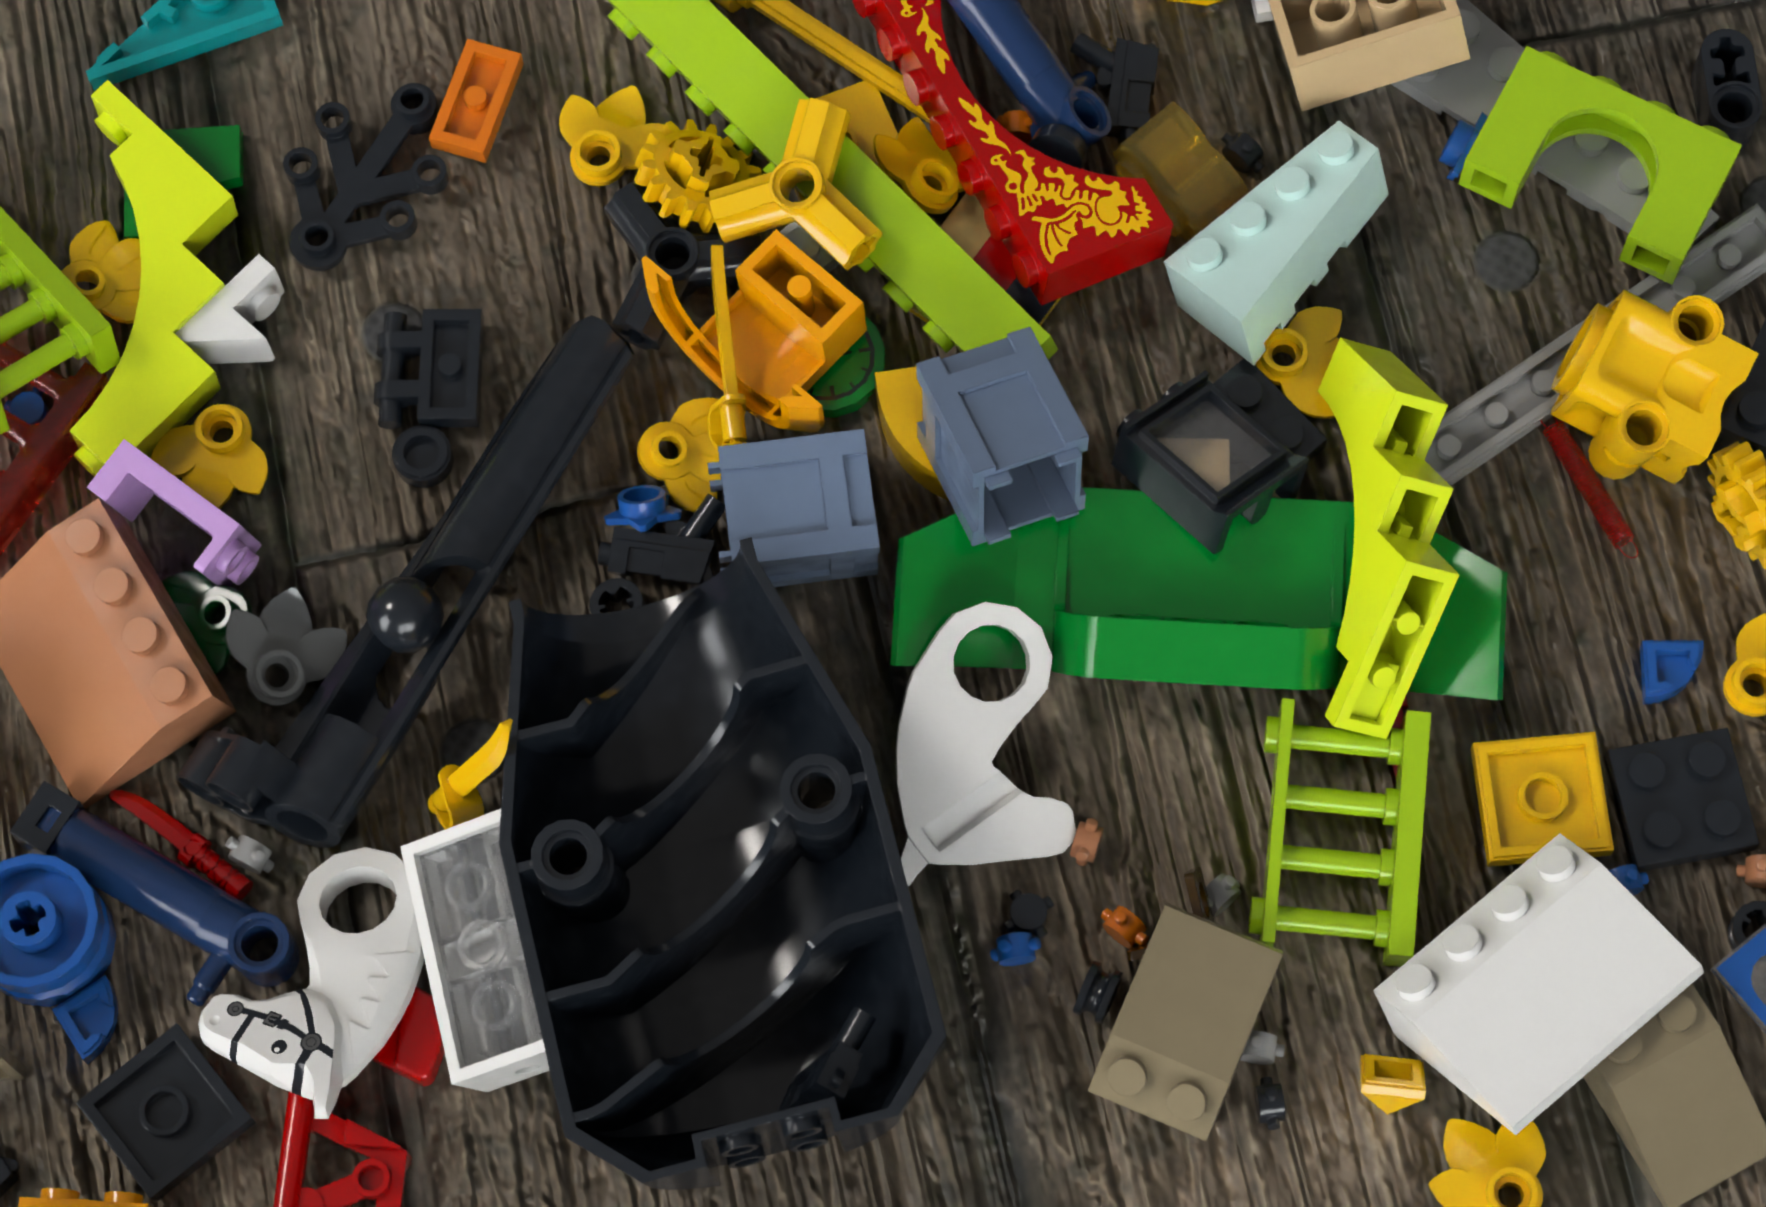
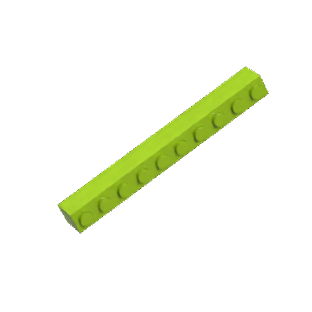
M608 0L614 9L607 17L631 41L640 34L652 46L646 53V56L669 79L678 72L691 85L684 92L687 97L707 117L715 110L730 123L723 130L729 139L747 156L756 149L769 162L762 169L765 174L773 172L777 165L782 162L799 99L809 98L709 0ZM845 135L832 185L883 233L876 244L875 250L857 266L865 273L874 266L888 280L882 287V290L898 307L907 313L914 306L929 321L922 329L945 353H948L954 346L960 352L974 349L1007 338L1008 333L1031 327L1049 360L1059 350L1051 335ZM802 181L793 188L807 199L814 190V182Z

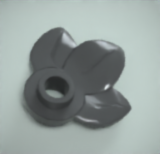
M293 587L271 599L262 610L260 617L244 610H233L227 623L225 635L230 654L246 668L245 679L250 693L258 701L269 706L289 704L301 695L306 683L325 679L345 652L347 645V632L344 629L330 627L312 630V620L307 605L300 592ZM269 666H277L283 670L285 681L281 687H273L266 681L265 672Z

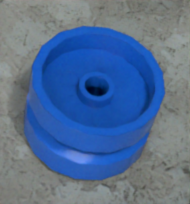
M28 853L2 860L0 862V991L25 1005L42 1007L59 1005L101 978L111 964L117 937L112 912L77 868L56 856Z

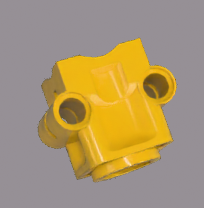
M1623 290L1608 307L1597 303L1581 325L1554 377L1551 389L1559 393L1550 415L1594 437L1590 442L1588 450L1589 460L1595 471L1603 477L1613 480L1624 479L1641 467L1675 485L1684 477L1688 466L1700 465L1708 458L1721 432V412L1724 402L1735 388L1746 381L1759 353L1722 334L1725 325L1723 313L1719 306L1710 298L1701 295L1687 296L1667 312L1633 293Z

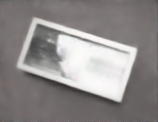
M501 809L400 846L451 1084L484 1092H490L550 1071L499 848Z

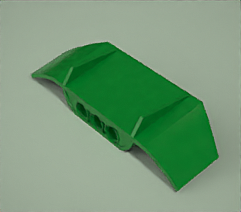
M1082 487L1086 494L1085 509L1079 510V515L1056 522L1054 516L1012 529L1010 530L1011 538L990 545L984 542L972 546L956 513L898 539L890 664L893 666H916L936 632L953 613L982 602L1017 607L1041 626L1053 657L1051 671L1066 675L1114 680L1289 690H1324L1337 688L1348 663V660L1336 648L1345 611L1353 558L1355 521L1354 502L1272 497L1267 512L1257 523L1252 525L1240 514L1233 518L1224 547L1215 555L1141 490ZM1435 532L1430 545L1460 575L1408 692L1503 700L1508 573ZM994 625L980 626L968 632L959 642L954 654V667L1026 669V656L1019 640L1008 630Z

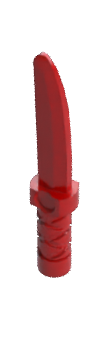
M113 790L109 793V798L134 815L178 849L177 858L188 868L196 867L203 874H207V877L215 884L218 883L221 889L240 900L250 892L253 882L239 870L232 868V865L224 858L221 859L220 855L211 848L212 843L201 833H192L168 813L136 794L123 790Z

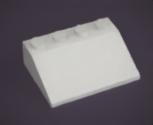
M1559 833L1373 991L1393 1034L1516 1135L1704 974L1702 965L1602 863Z

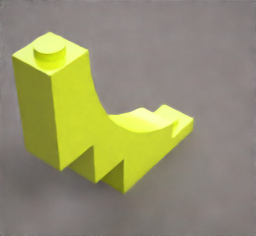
M108 80L91 95L98 114L94 122L109 140L119 146L109 156L133 207L140 242L141 277L135 319L123 355L109 382L93 405L70 429L79 448L73 455L94 477L123 439L150 458L160 439L170 429L183 426L221 389L216 372L175 333L225 286L196 255L238 216L233 195Z
M1340 337L1318 392L1333 412L1345 441L1351 467L1355 522L1350 584L1336 648L1348 660V663L1325 713V717L1334 727L1387 739L1460 575L1430 545L1454 490L1425 461L1448 404L1391 351Z

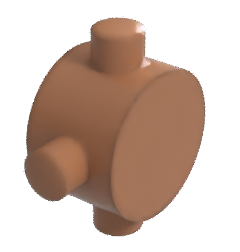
M1088 818L1086 822L1080 821L1073 840L1070 856L1076 858V863L1080 866H1086L1088 862L1094 863L1103 837L1104 828L1099 827L1098 821L1094 818Z
M1766 854L1746 857L1745 865H1737L1736 867L1737 877H1745V884L1750 887L1766 889Z

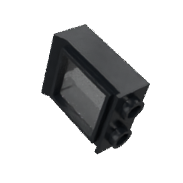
M1205 370L1185 384L1183 382L1173 384L1158 402L1146 410L1136 409L1127 415L1116 432L1118 442L1111 464L1215 555L1224 547L1233 518L1240 514L1252 525L1257 523L1267 512L1274 490H1276L1275 493L1281 498L1297 497L1310 459L1291 452L1208 380L1210 374Z

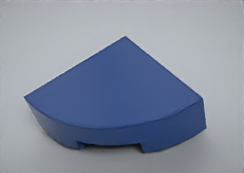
M1642 640L1640 645L1643 705L1668 700L1686 688L1691 682L1690 678L1701 662L1704 640Z
M106 975L52 1009L81 1058L87 1064L97 1058L106 1048L117 1024V996L111 981Z

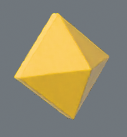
M1371 1054L1360 1056L1361 1093L1387 1115L1425 1100L1424 1062L1416 1059Z

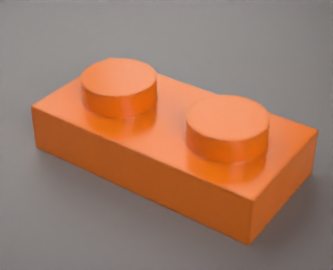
M467 39L429 136L433 149L483 163L487 162L524 65L521 53Z

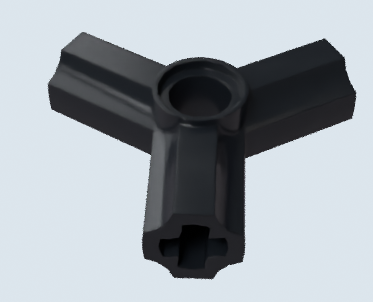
M633 182L615 192L610 202L604 206L605 215L639 261L642 263L641 259L646 255L672 277L674 289L681 305H683L686 297L694 293L697 288L712 287L711 245H723L726 285L738 284L735 270L761 245L760 233L728 243L723 242L719 232L691 234L687 230L680 228L671 215L665 218L660 217L659 212L662 205L658 201L645 202L642 198L647 187ZM671 257H681L687 260L682 267L677 269H667L661 266L666 259ZM642 266L612 322V328L630 344L644 350H659L668 332L651 305Z

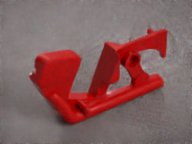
M416 987L401 1021L372 1061L421 1086H429L436 1079L445 1052L433 996ZM288 1092L273 1207H348L365 1199L376 1200V1207H402L406 1171L411 1165L412 1157L400 1145L347 1118L344 1120L331 1113L328 1119H314L313 1100ZM311 1133L315 1135L318 1133L353 1152L355 1151L370 1158L361 1161L354 1168L351 1175L318 1189L304 1187Z

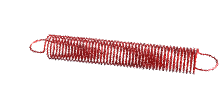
M1556 420V423L1549 427L1545 426L1544 436L1549 441V444H1551L1550 446L1554 449L1553 451L1557 454L1556 456L1560 459L1559 461L1563 462L1564 468L1568 471L1567 473L1571 476L1570 478L1574 481L1580 494H1582L1581 496L1585 499L1584 501H1587L1586 503L1590 506L1589 508L1593 511L1592 513L1596 516L1595 518L1599 521L1602 529H1604L1603 531L1607 534L1606 536H1609L1608 539L1612 541L1611 543L1615 546L1614 548L1620 549V547L1628 542H1633V532H1631L1630 527L1626 524L1627 522H1625L1614 502L1610 499L1611 497L1607 494L1608 492L1604 489L1600 479H1598L1592 467L1588 464L1589 462L1585 459L1586 457L1582 454L1583 452L1579 449L1578 444H1576L1567 427H1565L1564 422ZM1557 424V426L1551 428V429L1548 430L1546 433H1544V432H1545L1547 429H1549L1551 426ZM1629 536V537L1627 538V539H1629V541H1627L1625 544H1623V545H1621V546H1618V545L1622 544L1623 542H1625L1627 539H1625L1624 541H1622V542L1619 543V544H1616L1617 542L1621 541V540L1624 539L1625 537ZM1636 546L1637 555H1636L1635 557H1629V558H1636V557L1638 556V548H1637V546Z

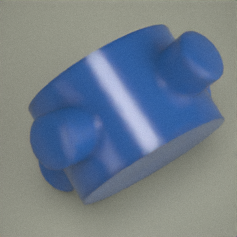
M33 387L32 391L19 393L12 401H6L4 411L10 412L12 419L18 425L15 432L17 435L27 437L28 432L37 431L43 428L46 423L53 424L55 413L50 412L48 406L43 401L44 391L42 389Z
M1636 864L1623 865L1609 870L1632 895L1642 892L1644 890L1643 885L1649 882L1647 873H1639Z
M1030 932L1009 933L996 938L997 948L990 951V956L993 961H999L1001 966L1024 965L1036 960L1035 950L1041 949L1042 943L1039 937L1033 938V934Z

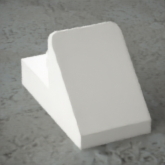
M258 254L175 334L207 364L273 361L275 356L267 339L251 324L255 321H262L271 315L278 306L281 296L285 293L275 267Z

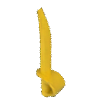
M711 245L712 290L724 395L710 406L708 436L712 445L718 451V446L747 443L744 418L746 396L745 394L738 393L723 245Z
M511 718L500 722L491 738L460 767L450 764L439 771L438 780L440 787L430 795L427 804L428 809L433 814H436L444 830L484 815L483 801L476 787L501 765L506 755L513 723Z

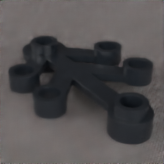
M409 83L400 87L394 93L391 99L393 115L357 167L349 137L353 124L347 108L341 103L329 102L317 110L315 122L320 135L327 141L338 194L324 212L316 184L321 174V167L317 156L312 150L305 147L294 148L286 154L283 160V168L289 182L295 186L302 220L291 232L289 244L295 260L300 265L315 271L330 270L342 261L347 249L350 247L387 238L398 241L406 240L415 233L418 223L414 209L409 203L402 200L387 203L382 208L380 217L354 222L349 221L361 206L420 192L434 195L442 192L447 187L449 175L445 162L436 155L429 154L419 157L410 170L381 176L409 134H424L433 128L439 107L435 94L429 87L419 83ZM412 99L423 100L418 108L408 109L404 107V104ZM338 116L343 118V122L338 127L328 128L324 126L325 122L331 117ZM306 161L312 164L310 169L304 173L292 171L299 162ZM428 169L440 171L439 176L434 180L426 181L420 178L422 173ZM403 214L409 217L408 221L402 226L394 227L389 224L390 219L395 215ZM316 235H328L326 242L320 246L309 244V240Z

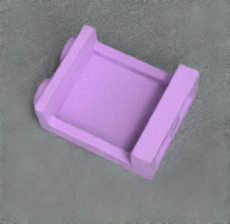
M123 439L86 487L130 522L136 519L153 495H156L210 535L212 541L194 563L193 567L217 586H231L232 583L240 585L250 576L259 561V556L255 553L262 544L239 523L125 439Z

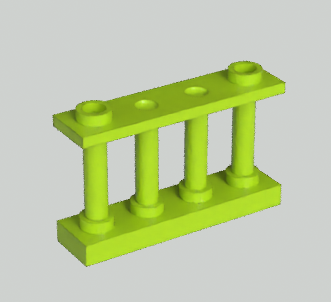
M1 206L0 291L9 286L13 290L21 287L27 293L28 301L0 317V345L40 321L46 325L53 322L59 328L60 336L0 371V435L10 430L1 402L3 397L72 356L78 360L85 356L101 375L117 366L120 361L111 324Z
M1282 698L1278 717L1267 716L1264 752L1275 753L1264 889L1263 897L1252 896L1248 934L1260 935L1259 941L1272 947L1275 943L1276 930L1373 940V946L1384 947L1382 965L1401 967L1414 956L1432 712L1406 710L1400 729L1391 728L1387 739L1345 729L1293 724L1295 699ZM1291 749L1387 758V765H1397L1396 789L1386 788L1385 794L1288 784ZM1286 809L1382 818L1383 825L1393 826L1391 849L1381 848L1380 854L1283 845ZM1281 869L1378 879V885L1388 886L1387 910L1377 909L1375 915L1280 906L1278 905Z

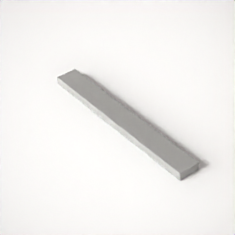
M1756 203L1694 245L1686 257L1673 285L1650 275L1628 291L1667 312L1680 300L1693 295L1710 298L1718 305L1766 272V213ZM1613 301L1605 305V307H1608ZM1585 320L1444 414L1425 461L1448 484L1453 485L1542 424L1540 420L1544 423L1553 417L1550 413L1559 393L1551 389L1552 383L1569 346Z

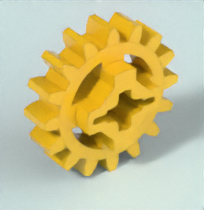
M687 119L683 130H680L672 121H668L662 133L654 129L649 133L647 141L643 143L634 166L639 169L634 181L635 184L647 187L642 198L645 202L658 201L662 205L659 212L660 217L665 218L673 213L680 217L679 225L681 228L686 229L690 222L694 221L699 223L703 233H710L715 221L709 203V191L760 176L762 171L759 167L749 165L753 152L747 156L741 150L738 151L728 136L722 139V137L717 135L716 125L710 124L706 131L698 130L693 119Z
M1737 441L1712 454L1713 458L1707 461V465L1712 474L1707 476V479L1716 491V495L1712 496L1714 502L1711 503L1717 521L1725 526L1733 537L1736 547L1741 551H1748L1752 561L1759 558L1763 569L1766 570V460L1762 451L1757 450L1753 452L1749 442L1745 441L1740 444Z

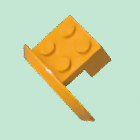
M776 229L735 270L739 290L728 300L738 393L745 394L746 410L763 422L779 429L816 433L825 424L823 407L807 391L867 331L864 302ZM645 255L641 261L648 296L654 312L683 352L724 392L715 314L698 329L679 302L672 277Z

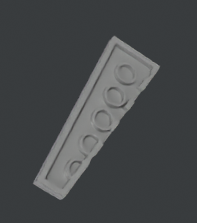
M1456 0L1461 13L1471 59L1395 82L1391 85L1439 115L1444 111L1459 121L1461 119L1474 126L1482 112L1489 116L1524 48L1470 1ZM1578 134L1555 142L1542 153L1531 171L1534 175L1539 171L1566 188V195L1588 209L1603 214L1607 221L1628 234L1648 198V180L1638 158L1621 143L1601 135ZM1713 210L1710 211L1693 246L1715 227L1719 216Z

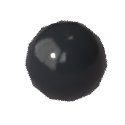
M394 577L378 586L368 602L366 618L370 629L384 646L397 653H415L431 645L442 628L444 611L442 603L431 585L415 577Z

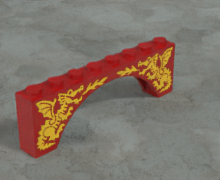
M852 0L858 14L862 18L868 17L877 31L878 45L885 59L889 62L895 61L901 71L904 87L910 101L915 106L921 105L928 116L931 133L937 146L943 151L948 150L955 161L958 178L964 191L969 196L975 195L982 206L986 226L991 236L998 242L1002 240L1012 256V266L1018 281L1023 287H1030L1041 306L1165 256L1174 224L1145 178L1099 174L1053 159L1030 147L1007 131L975 99L962 80L948 49L942 24V0Z

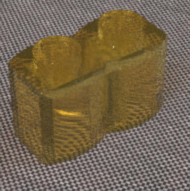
M1174 101L1122 142L1113 153L1118 162L1115 165L1118 176L1145 178L1174 224L1171 236L1176 237L1179 235L1186 242L1232 207L1249 191L1232 165L1210 145L1197 124Z

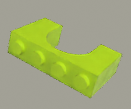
M1526 46L1465 159L1458 184L1512 209L1537 160L1552 144L1563 138L1578 134H1595L1613 139L1628 148L1638 158L1648 180V198L1627 236L1618 260L1673 285L1733 168L1742 145L1732 141L1725 132L1716 127L1700 126L1678 116L1672 108L1664 103L1646 101L1624 91L1618 83L1610 78L1591 76L1570 66L1558 54L1549 51L1539 52Z

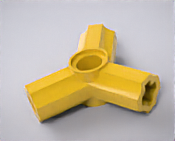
M815 98L799 99L782 162L777 165L773 172L709 191V203L713 218L724 243L795 222L847 271L853 266L861 264L875 250L877 242L883 235L882 231L832 185L851 117L847 109L834 105L829 101ZM802 181L814 182V190L806 200L801 202L789 201V194L797 183Z

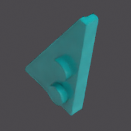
M158 0L140 17L143 24L120 46L114 42L97 57L96 63L86 70V74L95 91L107 80L115 84L284 25L275 0Z

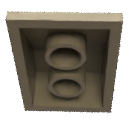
M1166 903L1109 1035L1088 1091L1207 1141L1216 1123L1284 951Z
M1693 984L1688 986L1583 1077L1663 1207H1680L1766 1158V1124L1719 1024Z

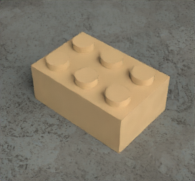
M1268 0L1302 112L1471 59L1461 13L1456 0Z

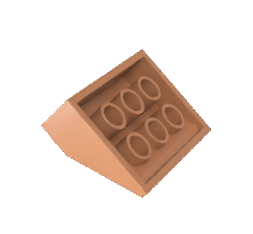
M97 498L48 530L0 579V668L71 795L80 801L85 809L236 712L126 519L101 499Z

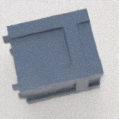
M1031 327L1008 333L1007 338L943 359L937 356L916 363L917 380L922 388L923 421L917 422V438L972 546L984 542L990 545L1011 538L1010 530L1051 516H1054L1056 522L1079 515V510L1085 509L1086 494L1081 486L1082 452L1088 451L1089 435Z
M864 429L718 446L719 462L707 464L709 475L721 474L720 480L709 481L711 492L723 491L730 550L719 552L720 563L732 562L740 549L739 540L752 537L757 560L774 587L878 574L880 544Z

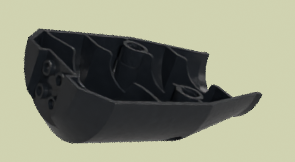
M752 537L739 540L740 549L735 559L711 579L685 592L647 605L598 614L564 615L536 610L525 604L521 598L509 601L514 629L507 720L511 718L513 723L504 759L499 848L564 1136L644 1185L657 1189L682 1190L721 1186L720 1165L728 1164L729 1168L750 1166L765 1160L767 1155L790 1149L793 1152H800L820 1147L828 1143L829 1137L837 1135L845 1152L880 1137L897 1124L947 1041L944 1023L871 745L758 562ZM832 800L827 806L816 809L823 802ZM583 866L578 872L574 874L564 875L566 872L573 868ZM854 1006L876 1018L874 1025L859 1049V1052L863 1054L858 1064L859 1069L842 1101L837 1103L835 1097L778 1111L787 1089L794 1081L796 1075L831 1048Z

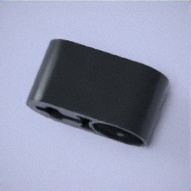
M1719 29L1710 33L1704 39L1691 72L1697 121L1700 126H1713L1722 130L1732 141L1741 144L1742 150L1749 143L1763 109L1754 49L1750 40L1741 32L1733 29ZM1725 72L1730 73L1727 81L1725 83H1722L1725 77ZM1719 113H1732L1739 117L1742 122H1728Z

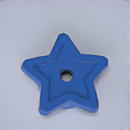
M1483 112L1474 126L1460 119L1451 133L1438 159L1439 162L1451 167L1446 179L1453 181L1455 177L1459 176L1465 159L1488 118Z
M639 485L621 491L617 496L619 509L604 516L606 525H630L639 532H645L658 522L680 519L682 510L669 506V495L665 494L663 488L654 485Z

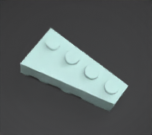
M1337 121L1164 260L1177 306L1254 366L1266 351L1264 342L1276 327L1283 329L1296 313L1294 304L1310 284L1313 286L1319 284L1329 271L1327 263L1338 248L1348 247L1389 195L1379 149L1344 123Z

